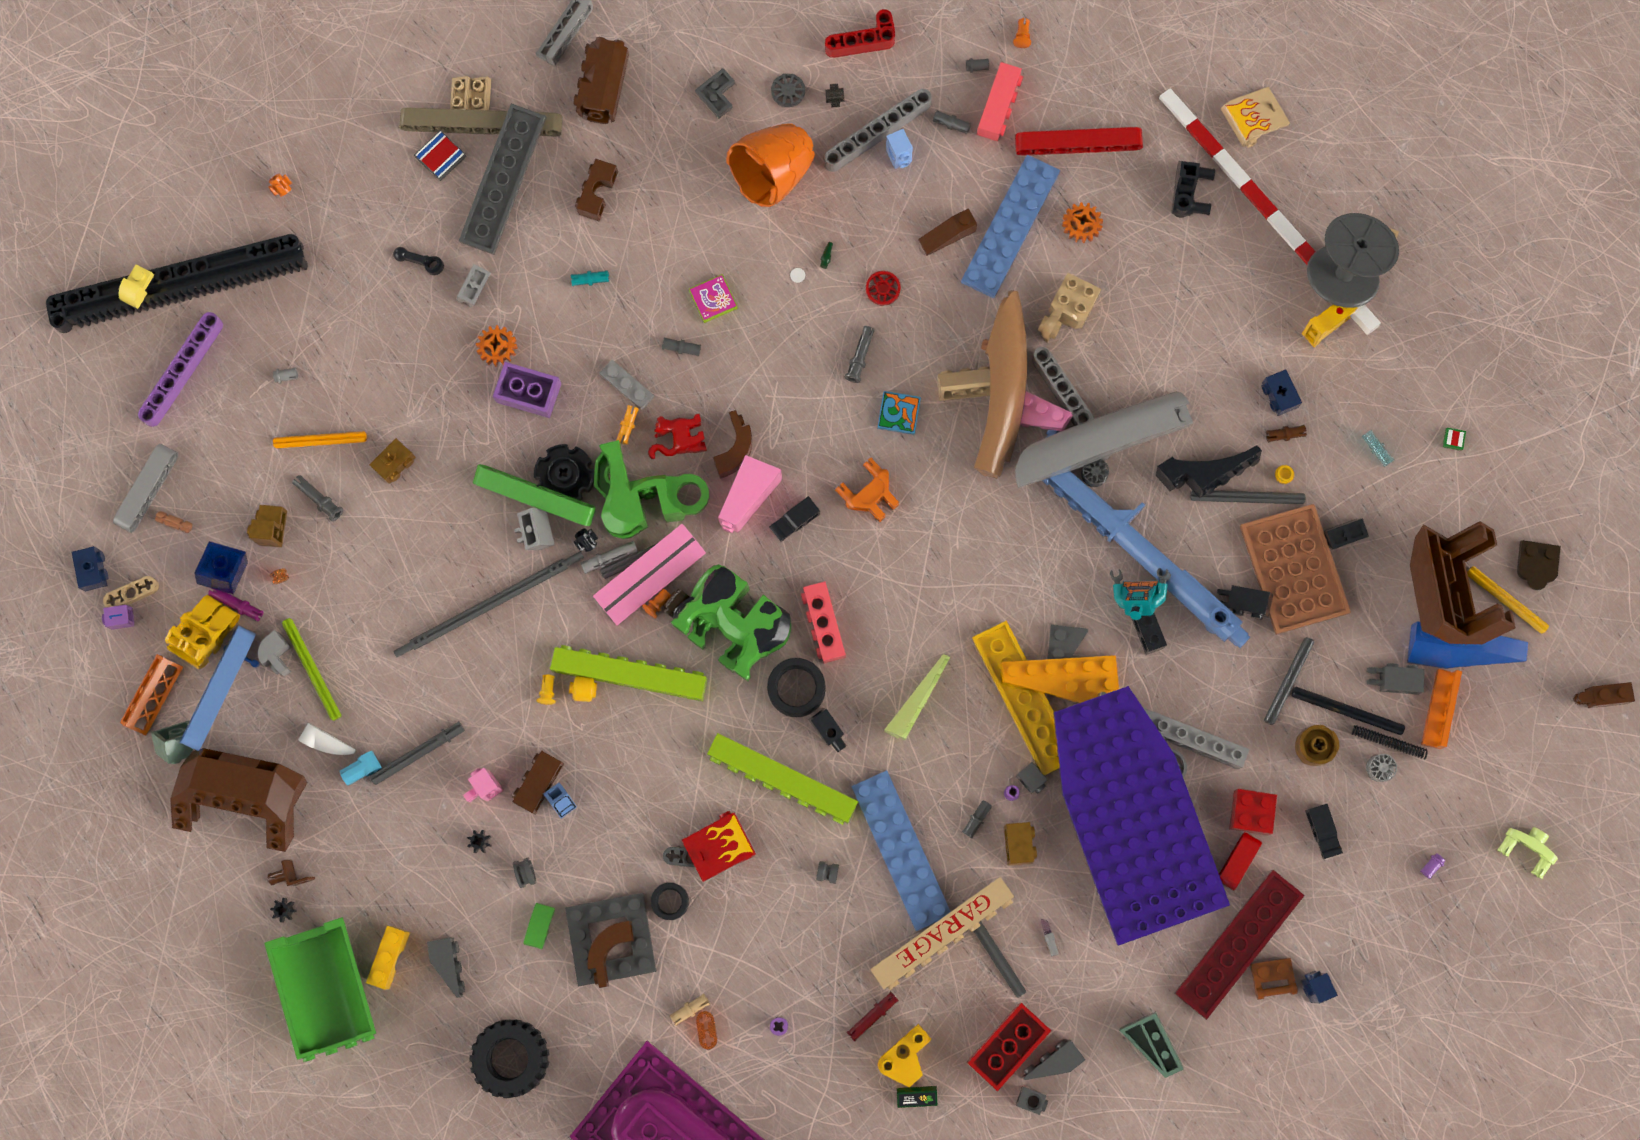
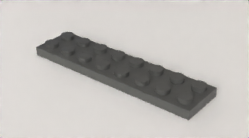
M511 103L460 235V243L495 255L546 121L545 115Z

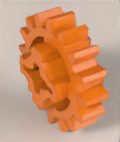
M1080 202L1079 207L1073 204L1072 210L1070 208L1067 209V214L1063 216L1065 221H1063L1062 227H1066L1064 233H1070L1069 239L1075 237L1076 243L1079 239H1082V242L1085 243L1087 238L1091 242L1093 236L1098 237V231H1101L1103 227L1100 225L1103 223V219L1099 218L1101 212H1095L1096 206L1090 208V203L1083 206V203Z
M496 325L494 330L489 326L488 332L482 330L484 335L483 337L478 336L477 338L480 342L476 343L477 348H480L477 350V353L481 355V360H486L488 365L493 362L495 367L498 366V362L504 365L506 359L511 362L510 355H516L513 349H518L517 345L514 344L517 340L515 337H512L513 333L511 330L507 332L506 327L500 330L498 325ZM501 336L506 337L508 339V342L506 340H502ZM485 350L491 352L492 356L488 355Z

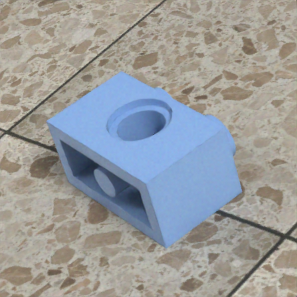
M904 129L886 136V152L895 169L899 167L905 168L912 162L913 147Z

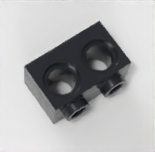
M1155 613L1141 616L1139 620L1132 619L1146 655L1162 650L1167 646Z

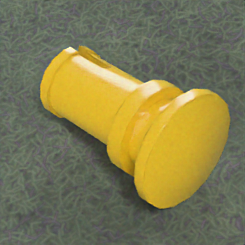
M549 674L542 675V688L539 692L541 697L536 699L537 703L544 705L556 703L552 699L555 694L553 693L555 676Z

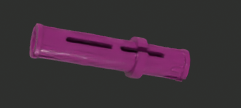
M215 585L211 587L213 591H208L209 596L237 610L240 615H246L257 622L260 621L258 616H263L264 612L250 605L246 600L242 601L217 588Z

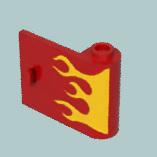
M730 811L721 814L719 816L720 819L682 839L702 882L756 855L735 812L730 813Z

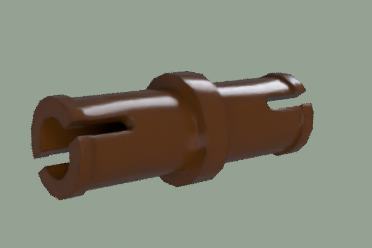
M1305 425L1296 427L1283 426L1282 429L1267 430L1266 435L1269 434V436H1266L1267 442L1290 441L1292 438L1306 437L1307 433H1304L1306 432Z

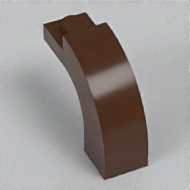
M736 410L729 412L736 432L735 443L727 452L713 457L720 479L737 472L745 455L750 456L753 442L750 425L743 426L745 423L742 414L738 415Z
M631 921L619 922L607 927L595 938L590 947L587 965L588 969L596 968L594 981L595 985H599V988L609 987L606 958L610 950L618 944L634 941Z

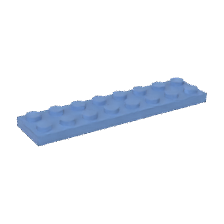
M1026 155L961 283L995 298L1060 173L1059 169Z
M884 771L851 786L915 930L918 931L936 923L951 911L888 771Z

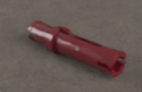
M890 991L879 1003L876 1002L874 1004L875 1007L847 1031V1034L856 1041L881 1016L887 1015L886 1012L899 1001L897 997Z

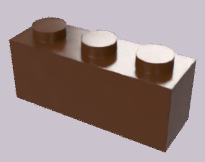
M542 750L540 754L537 753L534 756L531 770L525 772L522 778L523 784L520 788L517 787L512 795V798H514L512 802L535 815L545 799L544 793L551 788L564 765L563 762Z

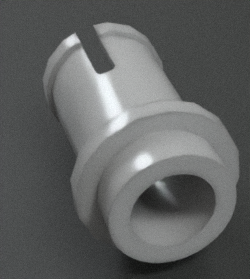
M296 367L285 370L276 369V371H273L274 381L280 384L282 381L297 380L298 372Z

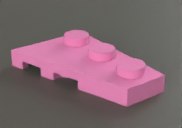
M1026 391L1020 425L1064 431L1073 416L1072 413Z

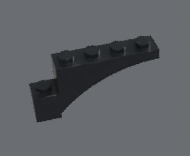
M1256 445L1235 456L1211 461L1177 460L1172 456L1157 466L1156 477L1169 491L1175 488L1179 489L1186 483L1201 498L1204 495H1210L1218 486L1227 484L1235 475H1241L1246 468L1258 464L1262 450Z

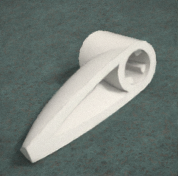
M310 723L306 725L298 739L311 748L329 754L350 755L356 752V749Z

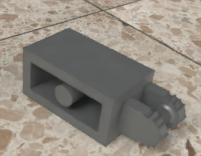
M1388 663L1383 668H1367V672L1370 674H1380V680H1367V685L1380 686V692L1415 695L1424 692V669H1418L1417 665H1406L1405 668L1399 667V664Z

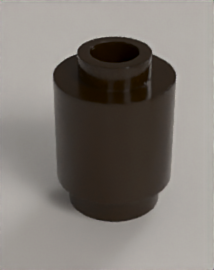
M678 588L664 603V612L673 618L675 609L690 596Z

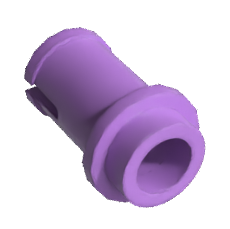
M1015 785L1007 786L1004 790L1005 798L1009 801L1016 800L1019 797V788ZM1009 790H1014L1015 795H1011Z
M1437 853L1431 855V860L1420 872L1428 879H1431L1436 871L1444 866L1445 859Z

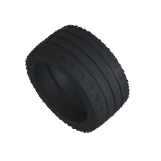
M790 658L782 661L772 670L768 678L767 691L772 705L780 713L789 717H804L819 708L825 697L826 685L821 670L814 663L803 658ZM793 669H801L808 672L813 677L816 685L815 694L811 701L798 707L790 706L783 702L777 690L778 681L781 676Z

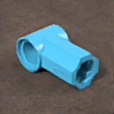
M369 751L361 755L356 762L339 772L343 781L349 786L365 776H370L382 767L374 752Z

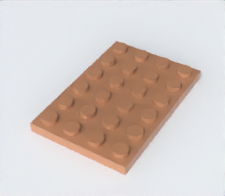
M1314 504L1240 525L1260 589L1273 594L1269 617L1275 635L1351 613Z

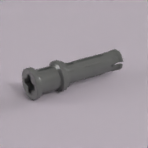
M863 326L855 355L849 361L850 367L844 378L850 382L860 383L861 381L860 375L862 369L866 366L865 357L875 329L870 326Z
M298 475L296 477L301 484L295 479L293 480L292 484L316 503L317 509L320 512L326 513L330 521L334 522L342 515L343 508L337 507L330 497H324L303 476Z

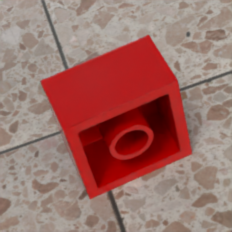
M1244 789L1234 790L1229 829L1262 835L1273 834L1277 795Z

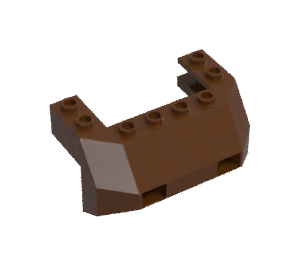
M1481 521L1449 538L1423 524L1414 539L1409 566L1421 629L1423 632L1449 644L1482 645L1516 628L1512 611L1509 610L1504 613L1503 606L1498 603L1477 614L1475 612L1465 562L1498 546L1494 529Z
M206 748L192 751L180 767L170 798L172 828L191 832L192 821L198 822L200 818V805L266 819V848L286 852L294 838V806L308 782L303 775L278 763Z

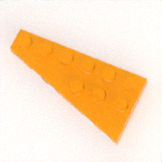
M1116 655L1001 663L1002 683L1028 688L1077 703L1096 698L1100 692L1110 693L1119 689Z

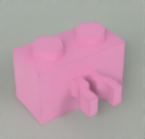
M478 768L470 774L472 777L468 779L473 789L466 792L463 796L467 802H472L478 796L488 802L504 790L491 771L485 768Z

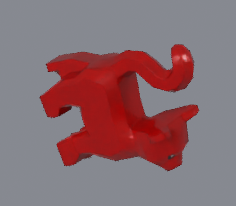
M700 413L695 414L692 419L676 418L668 420L662 416L658 417L655 424L656 429H654V432H656L655 438L672 433L673 447L668 449L663 444L656 443L649 448V457L655 459L656 451H660L665 456L706 452L705 442H701L705 439L704 432L699 431L695 436L690 435L691 429L701 426Z

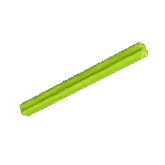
M288 618L282 621V625L330 719L333 721L339 719L341 713L293 620Z

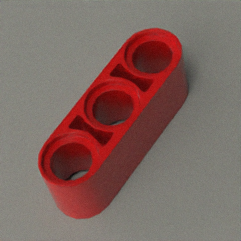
M1247 832L1241 835L1219 873L1223 885L1233 891L1237 888L1260 849L1262 841Z

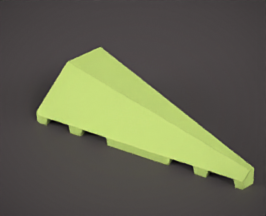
M944 654L941 656L888 724L884 732L897 739L906 740L950 659L949 656Z

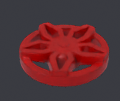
M878 271L868 278L866 294L873 303L880 306L889 305L899 297L901 286L899 279L893 273ZM880 275H887L889 277L883 280ZM873 279L875 285L869 287V284ZM894 282L897 283L898 290L892 287ZM878 294V300L874 299L871 295L875 296ZM887 295L892 297V299L886 301ZM880 296H884L883 301L880 300Z

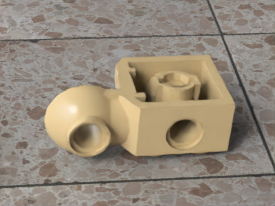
M1067 273L1050 305V316L1045 315L1038 328L1044 341L1048 343L1050 338L1055 339L1062 324L1074 329L1082 328L1099 297L1101 289Z

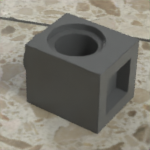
M1033 762L1016 775L1018 780L1031 794L1034 791L1038 794L1046 787L1044 784L1047 781L1046 777Z
M1022 1086L1016 1106L1038 1115L1041 1114V1111L1045 1112L1048 1104L1046 1095ZM1032 1095L1038 1098V1104L1034 1107H1030L1027 1102L1028 1098Z

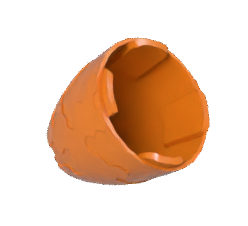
M794 124L770 126L750 133L731 145L727 152L726 163L730 166V170L744 197L751 203L761 207H771L782 201L808 171L815 156V152L812 151L813 141L804 129L796 127Z

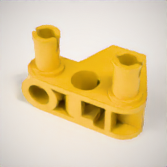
M920 1024L912 1028L878 1060V1069L883 1075L907 1087L913 1085L923 1076L916 1053L932 1040ZM901 1048L905 1049L904 1054L900 1053Z

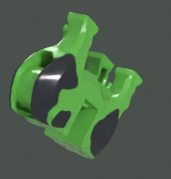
M720 564L713 565L700 577L691 596L675 609L673 620L670 623L687 635L694 621L693 631L687 637L702 650L706 647L705 637L707 631L711 628L719 629L724 637L732 642V645L725 650L724 655L718 659L719 663L748 682L751 678V667L760 658L767 657L786 645L791 632L790 614L782 607L774 604L765 595H762L744 618V614L737 610L736 607L750 590L748 583L725 566Z

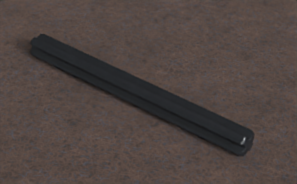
M1294 687L1291 696L1398 735H1402L1405 731V725L1299 687Z

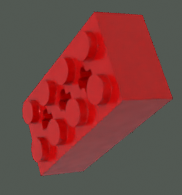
M1019 1002L969 1058L967 1063L998 1092L1052 1030L1023 1003ZM1023 1026H1025V1032L1027 1034L1025 1036L1021 1035L1019 1037V1031L1017 1029L1019 1027L1023 1028ZM1012 1041L1013 1050L1006 1052L1004 1050V1043ZM998 1056L1000 1058L998 1060V1062L1000 1063L999 1066L994 1065L992 1067L991 1058H996Z

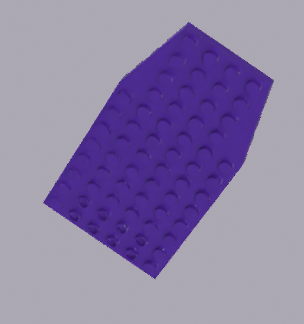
M1129 686L1053 712L1062 795L1117 946L1230 906L1175 754Z

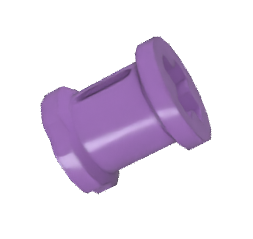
M780 1017L773 1019L770 1023L771 1032L777 1036L785 1034L788 1030L786 1019ZM776 1021L784 1023L783 1031H775Z

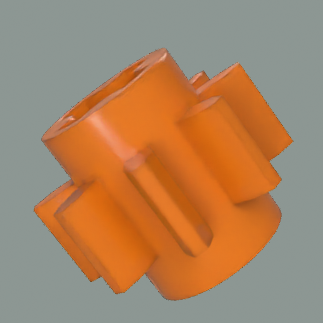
M278 173L269 180L271 185L268 188L275 196L279 194L282 197L292 189L289 186L292 182L286 174L281 176Z

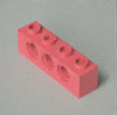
M826 581L803 587L804 593H801L803 604L808 605L809 611L806 612L808 623H813L814 629L811 630L813 641H817L819 648H816L818 659H822L823 664L846 658ZM814 601H821L823 606L820 609L813 608L812 604ZM820 619H826L828 625L826 627H819L817 622ZM825 637L833 639V643L830 646H825L822 643Z

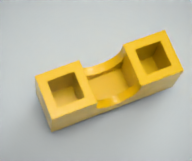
M387 925L368 975L367 984L384 990L390 989L396 973L395 964L397 958L404 951L410 932Z

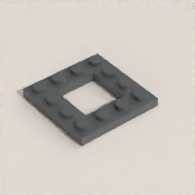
M644 893L565 908L578 987L595 984L594 973L596 968L588 969L587 965L588 954L592 945L589 924L627 917V921H631L634 941H631L633 956L606 961L608 981L657 972Z

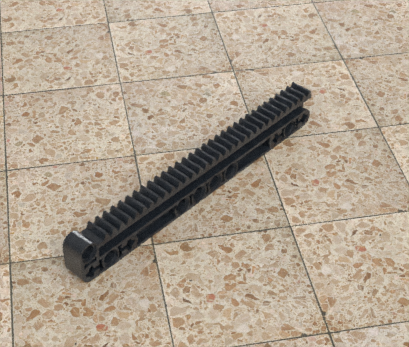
M287 234L148 270L154 276L145 290L147 295L138 309L121 301L119 298L121 282L123 278L127 279L129 275L54 294L46 300L49 322L60 333H68L72 330L73 325L83 328L84 323L88 326L91 325V321L98 324V319L105 322L106 317L112 320L113 315L118 319L120 318V313L126 317L127 312L134 315L135 310L141 313L142 308L148 311L149 306L156 309V304L163 307L165 302L169 306L171 300L176 304L178 298L184 302L185 297L192 300V295L199 298L200 293L206 296L207 291L213 294L214 289L221 292V287L227 291L229 285L235 289L236 284L242 287L243 282L249 285L250 280L257 283V278L264 281V277L267 276L270 280L272 274L277 278L279 272L285 276L287 270L290 274H293V269L300 272L301 267L307 270L308 263L303 252L304 246L296 235ZM278 247L276 252H272L273 248ZM206 265L205 269L200 271V268ZM188 270L187 273L182 276V272ZM166 275H169L167 280H163ZM76 298H79L78 301L73 304L74 300ZM64 320L63 324L58 326L59 322Z

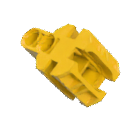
M206 595L192 611H188L180 617L181 623L177 627L173 625L165 638V642L169 644L167 650L198 669L204 668L209 663L208 657L220 650L223 639L238 623L240 614L227 606H223L222 603L211 596Z

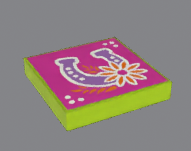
M723 274L689 288V292L704 323L738 309Z

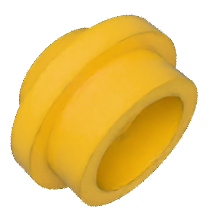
M1281 465L1275 471V478L1281 484H1288L1294 478V471L1288 465Z

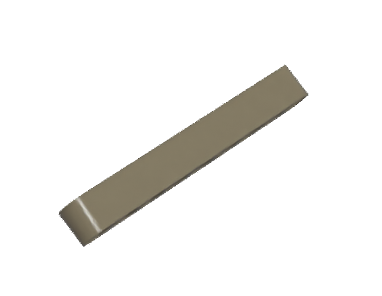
M402 108L400 110L399 128L412 132H439L441 130L443 133L499 135L508 111ZM536 112L546 116L540 136L555 137L561 135L563 117L561 114Z

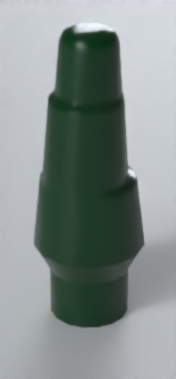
M828 242L821 256L820 267L823 269H827L831 261L832 242Z

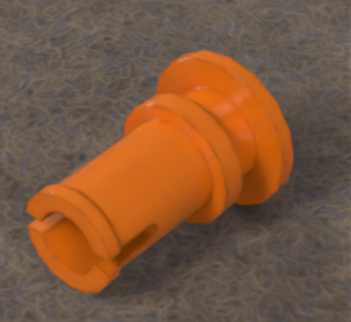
M1024 18L1018 20V32L1013 40L1014 46L1018 48H1028L1031 45L1029 19L1026 18L1025 23Z
M662 589L653 600L648 601V605L643 604L642 607L648 615L656 619V612L661 611V607L671 594L667 590Z

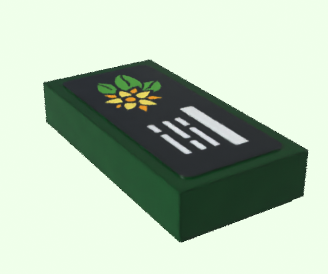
M937 1086L896 1088L897 1108L938 1106Z

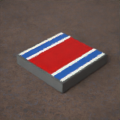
M441 130L414 154L415 158L439 181L443 180L467 157Z

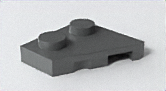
M1051 625L1047 659L1071 658L1087 634L1088 629Z

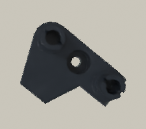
M1178 161L1171 214L1179 218L1191 216L1193 213L1210 215L1211 203L1195 202L1194 193L1198 178L1214 180L1215 168L1200 167V163ZM1179 204H1183V205H1185L1186 207L1183 208V207L1179 206Z

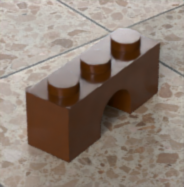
M595 158L594 164H591L589 167V177L587 181L583 182V192L581 197L577 198L575 207L580 216L600 221L606 204L604 198L596 196L595 192L603 186L612 188L618 174V169L614 164Z

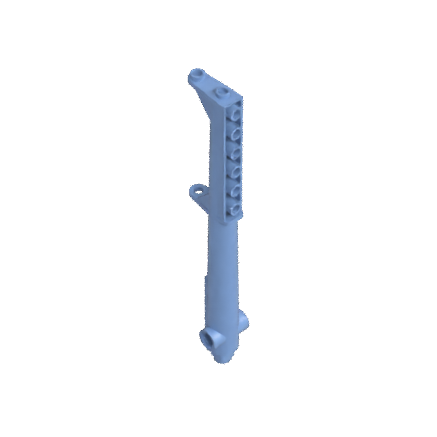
M1048 430L1046 434L1049 437L1060 431ZM1071 471L1042 480L1046 485L1050 484L1059 497H1064L1073 510L1081 512L1085 521L1088 523L1092 522L1102 536L1106 535L1109 543L1115 540L1157 581L1160 582L1157 570L1161 568L1163 576L1166 574V569H1168L1171 578L1166 581V584H1168L1167 590L1205 624L1208 632L1216 634L1224 642L1228 639L1239 648L1249 640L1250 636L1240 626L1243 621L1185 569L1182 571L1129 525L1145 507L1143 502L1135 510H1115Z

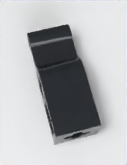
M808 496L787 511L779 520L771 524L769 528L778 540L782 542L792 533L797 532L818 517L820 510Z
M1328 804L1305 810L1322 858L1326 859L1343 854Z

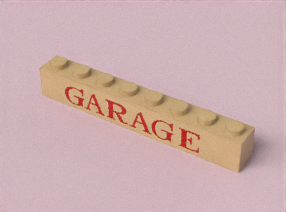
M999 877L871 968V972L883 989H893L900 984L898 982L900 978L905 976L907 979L916 972L914 968L921 964L924 967L931 962L932 959L930 957L935 953L941 955L948 950L946 945L952 941L956 944L964 938L963 933L968 930L973 932L980 927L979 922L984 918L988 921L997 915L995 911L1002 906L1005 909L1013 903L1011 899L1014 898V895L1002 878Z

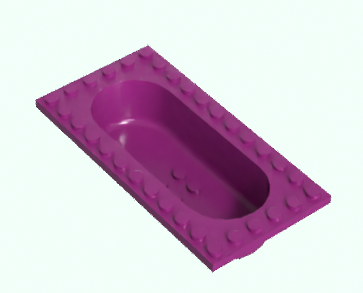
M648 1040L569 1136L573 1140H765Z

